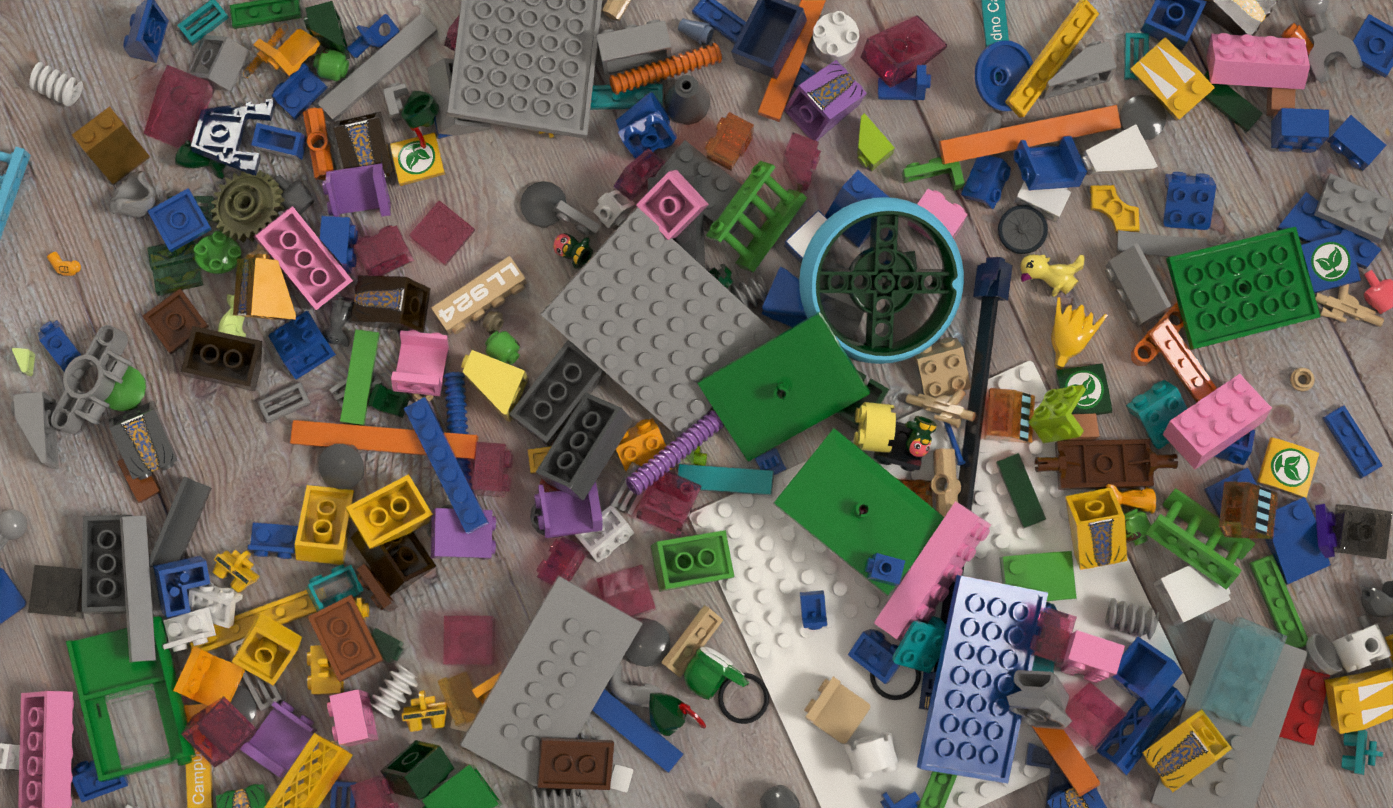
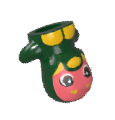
M562 233L554 240L553 248L555 253L563 258L572 260V266L575 269L579 266H584L593 254L592 248L589 247V237H585L579 242L571 234Z
M915 416L913 421L905 423L906 428L913 429L907 438L905 447L910 455L922 457L930 449L932 442L931 433L936 431L937 424L926 417Z

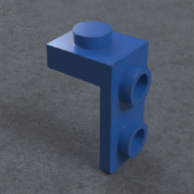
M917 65L915 78H878V99L925 100L926 88L931 86V75L926 74V65Z
M58 320L53 323L49 321L40 328L38 333L39 341L65 372L68 364L76 357L81 356V353L64 333L63 326Z

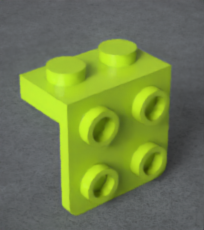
M1071 385L1066 388L1051 389L1046 392L1044 399L1039 407L1035 409L1034 415L1029 421V424L1043 443L1078 438L1082 435L1084 430L1073 416L1072 411L1086 390L1083 385Z

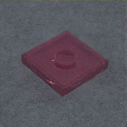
M439 200L409 236L446 266L475 232V229Z

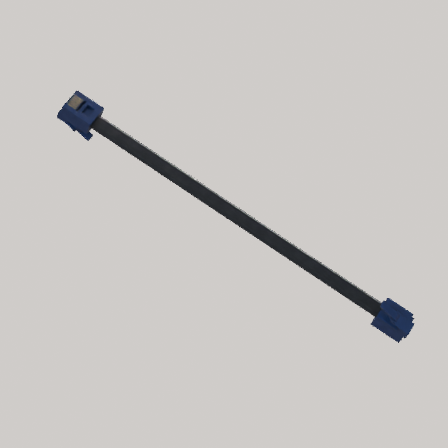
M987 257L986 263L977 265L973 297L981 300V309L967 409L968 411L975 412V419L973 422L966 420L962 458L966 463L960 465L958 478L961 483L958 503L969 510H972L998 301H1008L1013 265L1005 262V259L1002 257ZM954 581L948 588V596L942 602L940 619L945 624H947L953 596ZM939 659L934 666L933 672H923L919 709L929 710Z

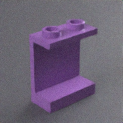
M382 163L326 172V181H322L324 195H329L330 201L327 202L329 216L340 217V214L377 208H380L381 217L391 215V202Z
M596 482L584 501L563 491L544 493L543 485H538V494L534 495L536 509H541V516H538L539 530H544L545 538L602 531L603 519Z
M433 509L431 518V558L464 557L483 558L482 560L492 558V554H495L496 542L492 540V531L496 529V517L492 516L493 510H483L489 524L467 534L454 509Z
M274 701L272 703L274 707L250 742L245 741L240 750L276 776L283 778L317 729L312 726L314 722L307 716L302 714L299 717L294 714L295 708L287 702L282 701L280 704Z

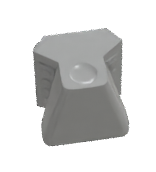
M1025 670L1015 672L1014 683L1022 691L1007 696L1010 711L1023 717L1022 720L1026 724L1037 728L1065 729L1072 722L1065 712L1069 694L1058 677L1053 672Z

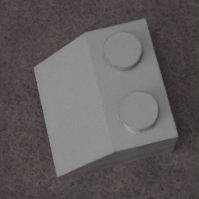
M204 35L186 77L217 90L231 91L237 83L240 69L247 61L246 56L249 50L229 37Z

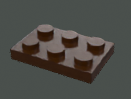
M541 738L537 787L610 790L614 753L613 740Z

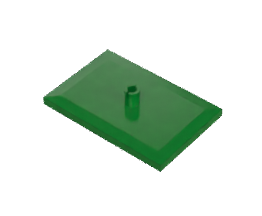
M1296 227L1166 258L1190 350L1321 317Z
M820 312L699 380L697 383L748 462L870 394V390Z
M835 428L831 430L773 503L886 596L891 593L895 586L867 579L868 572H865L868 558H872L874 554L879 553L905 560L902 579L944 519V516ZM859 507L865 509V514H859Z

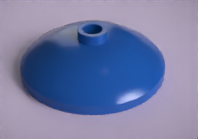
M1007 40L994 42L982 51L975 66L977 91L982 100L995 110L1012 111L1005 101L1033 64L1031 56L1020 44Z

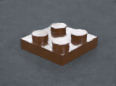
M181 288L142 316L170 354H173L189 342L192 326L204 329L209 327Z
M366 564L357 568L360 574L357 576V579L365 589L373 592L371 599L381 610L386 609L389 612L395 610L398 607L388 594L373 570Z

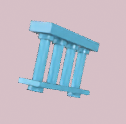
M15 147L14 152L11 154L0 151V161L8 163L6 174L0 175V239L31 156L25 149Z

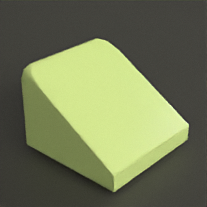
M12 348L21 371L27 376H32L36 354L29 349Z

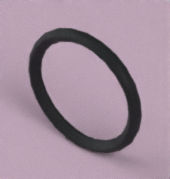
M915 669L916 679L914 685L909 691L901 695H890L881 690L872 673H870V680L873 688L882 697L889 700H902L912 695L918 688L921 671Z
M744 673L745 678L757 682L764 694L763 706L755 716L739 719L732 716L726 710L723 694L725 688L732 680L727 678L718 693V702L722 713L729 720L739 724H748L758 720L763 716L769 704V694L766 685L760 678L750 673Z

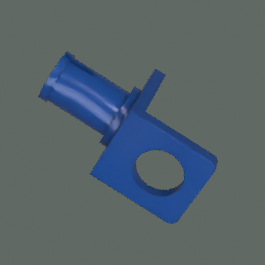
M384 14L370 28L358 25L356 28L361 33V36L348 46L347 49L352 56L358 58L370 46L382 48L400 30L389 15ZM383 23H388L391 29L387 36H382L379 32V28Z

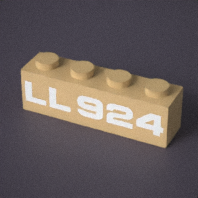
M508 256L431 307V309L449 335L452 333L458 334L466 328L465 324L471 320L477 321L484 317L486 310L491 307H499L505 302L506 297L523 291L527 281L512 258Z

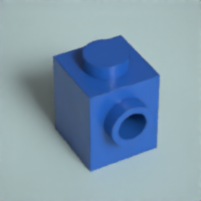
M876 553L867 560L865 572H868L867 579L897 586L900 584L905 560Z

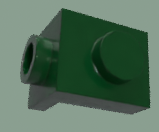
M375 384L368 405L382 413L403 418L404 408L407 407L411 396L403 392L393 391L380 384Z

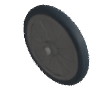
M1018 205L1010 208L1002 215L998 224L1000 241L1008 250L1017 254H1028L1036 251L1043 245L1048 234V225L1043 214L1028 205Z

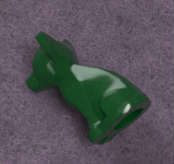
M186 140L180 146L175 157V164L178 166L192 169L209 166L219 179L224 178L223 170L226 165L192 152L190 140Z

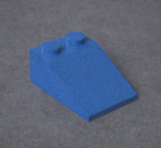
M144 0L137 6L135 14L133 13L130 18L131 29L129 35L125 36L123 47L130 57L157 63L169 21L155 0Z
M1305 497L1269 513L1267 535H1262L1271 554L1275 558L1286 585L1331 565L1329 558H1325L1318 547L1316 519Z

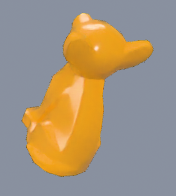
M1112 484L1106 485V488H1113L1120 505L1140 508L1141 511L1150 512L1151 514L1155 512L1156 495L1153 489L1145 487L1142 490L1131 489L1120 492L1116 486Z

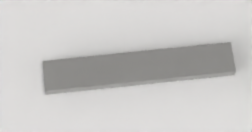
M421 13L320 100L318 105L323 108V111L334 122L438 32L437 29Z
M146 516L120 517L129 662L154 661L156 656Z

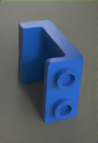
M1064 136L1059 146L1029 148L1026 140H1020L1017 149L1014 151V161L1018 164L1022 179L1025 181L1029 191L1080 187L1087 173V169L1072 136Z

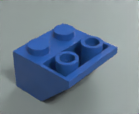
M321 216L320 241L346 273L351 274L352 267H356L357 262L354 244H358L359 233L356 230V225H353L349 217Z

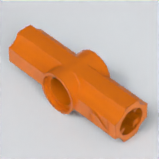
M310 108L303 112L314 176L315 180H326V172L334 171L324 111L323 108ZM324 140L322 147L314 148L316 141Z

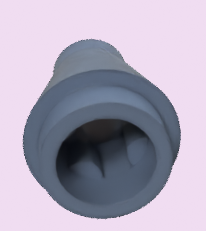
M682 18L678 31L684 33L700 45H708L713 37L714 28L709 23Z

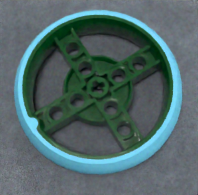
M889 197L871 198L852 203L828 218L816 231L806 248L799 277L801 302L807 318L820 312L849 358L875 364L903 361L923 352L934 344L954 319L960 305L964 284V271L960 252L955 240L944 224L931 212L915 203ZM898 217L916 224L928 234L938 250L942 269H915L909 257L897 249ZM871 218L870 248L861 252L853 260L849 268H822L825 257L837 238L854 224ZM887 227L888 235L886 238L881 239L880 231ZM886 251L887 259L880 263L878 257L880 253ZM839 275L840 281L838 285L831 286L832 277ZM862 275V284L855 287L854 279ZM908 275L909 283L902 287L901 279ZM931 275L932 283L925 287L924 280L927 276ZM882 277L886 278L885 283H882V285L878 284L879 279L882 280ZM820 293H849L853 303L860 310L867 313L865 344L848 338L830 322L823 308ZM915 293L940 294L934 310L922 326L909 336L893 342L894 314L904 309ZM884 299L885 306L883 309L877 310V302ZM879 323H883V331L879 334H876V326Z

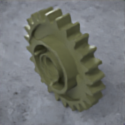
M259 170L256 176L243 171L238 176L234 172L232 180L227 177L225 178L226 185L219 184L221 192H214L218 199L211 201L216 207L211 210V213L215 215L212 220L218 224L216 227L226 237L230 236L234 241L239 239L243 243L246 241V238L254 242L253 236L280 216L278 214L279 211L285 209L280 204L285 201L281 196L283 190L278 187L279 183L262 170Z

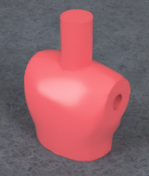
M1373 270L1368 271L1364 276L1371 287L1365 291L1364 298L1379 314H1382L1393 307V280L1385 279L1379 281Z

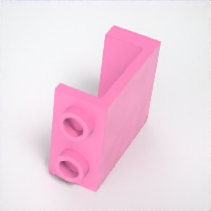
M416 330L400 331L401 348L396 372L393 371L391 377L393 391L440 396L449 350L448 336L436 332L429 334L420 333Z

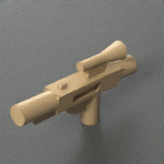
M1349 284L1339 287L1338 299L1316 293V302L1324 305L1320 316L1334 318L1345 323L1347 318L1343 317V314L1353 317L1355 320H1364L1379 327L1384 322V318L1375 315L1376 311L1359 305L1358 300L1348 294Z
M957 389L952 397L943 395L934 398L920 393L918 396L908 394L906 397V403L940 414V416L935 415L934 419L949 423L956 428L960 427L962 419L972 422L975 419V412L957 406L966 395L962 389Z

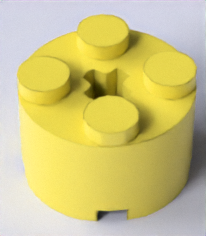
M864 402L860 408L856 409L855 422L859 423L858 432L854 434L853 443L862 451L890 453L892 446H888L889 440H894L896 413L891 412L895 408L894 405Z

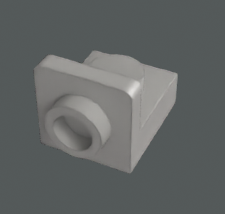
M393 83L386 89H383L391 119L394 122L401 120L400 112L403 110L400 97L409 93L406 84Z

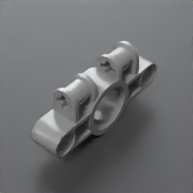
M111 325L102 326L86 354L76 357L68 364L63 377L65 391L51 415V424L54 428L69 434H75L80 430L85 419L99 426L100 417L105 408L110 406L104 400L112 393L115 381L123 383L122 378L126 370L133 364V362L121 356L128 342L125 332ZM95 366L98 368V380L92 390L84 393L80 388L82 376L87 369Z

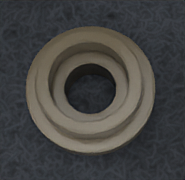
M490 311L483 320V327L490 334L499 331L504 324L503 314L499 311Z

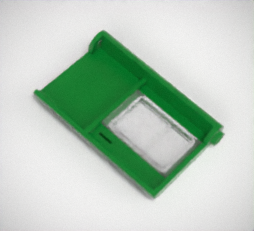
M153 617L156 656L154 661L129 662L127 628L80 640L66 641L99 782L118 779L178 763V766L192 763V758L196 757L182 696L173 691L178 680L170 649L164 650L163 645L168 643L162 617Z

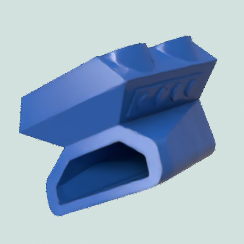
M653 92L647 94L616 119L619 128L618 134L636 160L651 157L654 154V150L658 148H669L677 139L676 133L670 126L668 113Z
M779 268L763 304L761 314L769 317L771 320L784 323L791 328L808 319L801 302L799 279L787 269Z

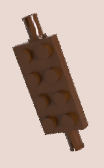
M1150 439L1055 442L1056 457H1035L1034 462L1035 465H1038V467H1035L1036 472H1057L1059 490L1105 489L1107 484H1112L1117 488H1150L1154 486V471L1164 468L1177 469L1178 461H1174V459H1178L1177 454L1157 455L1151 450Z

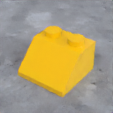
M260 613L232 662L274 686L297 652L302 636Z

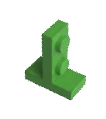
M941 157L929 160V163L922 165L919 162L908 164L902 171L903 183L949 173L953 191L963 189L965 184L959 161L942 164Z

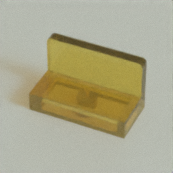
M463 672L449 679L445 677L438 680L455 725L460 727L472 722L480 710L481 704L472 691L474 687L468 673Z

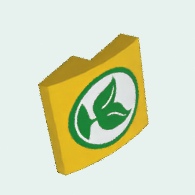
M435 132L423 135L426 142L425 149L420 146L418 137L390 144L400 186L445 175Z
M1270 437L1257 483L1274 490L1285 491L1299 498H1307L1319 453Z

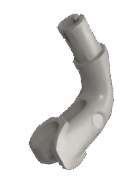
M619 663L609 680L612 693L621 701L649 709L650 693H662L659 687L645 683L644 686H636L624 683L621 680L622 666Z

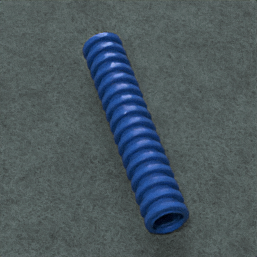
M450 372L444 375V379H446L444 386L447 387L445 389V394H447L445 401H448L446 404V408H448L446 415L449 416L447 418V423H449L447 430H450V433L469 434V432H466V429H468L466 424L468 418L465 417L467 414V410H465L467 403L464 402L466 400L464 395L466 389L463 388L465 385V381H463L465 375L462 372ZM457 458L469 482L472 479L469 476L471 469L468 468L471 463L468 459Z

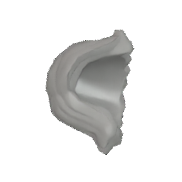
M144 171L132 172L127 179H124L122 185L117 187L113 192V197L110 198L109 212L113 214L122 213L130 217H142L148 213V210L153 208L156 192L145 179L146 173Z

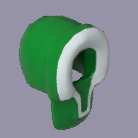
M707 646L700 647L697 650L696 655L687 665L684 672V681L688 689L706 700H710L715 695L726 677L742 687L749 684L744 673L733 667L731 660Z

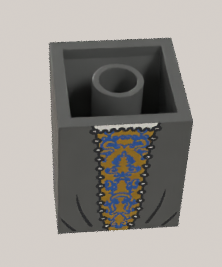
M154 401L109 419V429L132 479H145L152 475V471L159 468L161 470L169 469L175 465L174 462L178 461Z

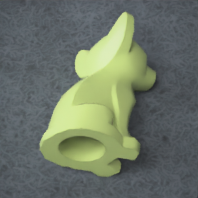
M227 294V302L230 305V309L220 320L218 332L246 337V333L242 330L245 317L233 316L234 295Z

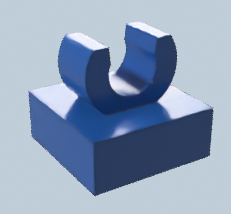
M777 448L755 458L760 470L774 471V475L786 470Z

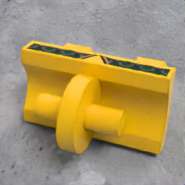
M226 550L221 555L217 554L214 558V561L217 563L212 572L222 579L231 573L235 578L230 586L238 593L244 591L260 577L251 570L254 564L249 561L251 553L248 550L242 554L237 550H234L232 554Z
M425 690L419 691V698L411 699V706L403 708L402 719L407 722L410 732L422 730V719L424 718L431 719L432 728H442L445 726V717L448 709L447 701L436 703L435 696L426 697Z

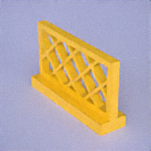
M314 733L264 808H318L353 754L336 742L329 741ZM318 742H319L318 749L315 750V751H313L314 748L316 747V745H317ZM318 758L317 762L312 765V760ZM305 765V769L299 772L302 766ZM304 778V783L298 786V781ZM291 786V790L285 793L288 787ZM290 799V803L284 806V802Z

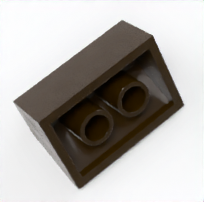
M192 326L181 372L187 377L255 391L261 371L262 341Z
M358 530L350 537L390 596L407 588L436 567V564L413 532L371 549L368 548Z

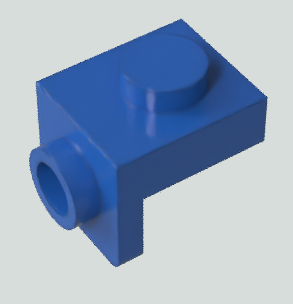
M824 590L800 592L803 628L818 630L823 626H827Z
M913 791L894 804L887 792L881 795L883 800L880 803L883 808H917L916 802L920 798Z

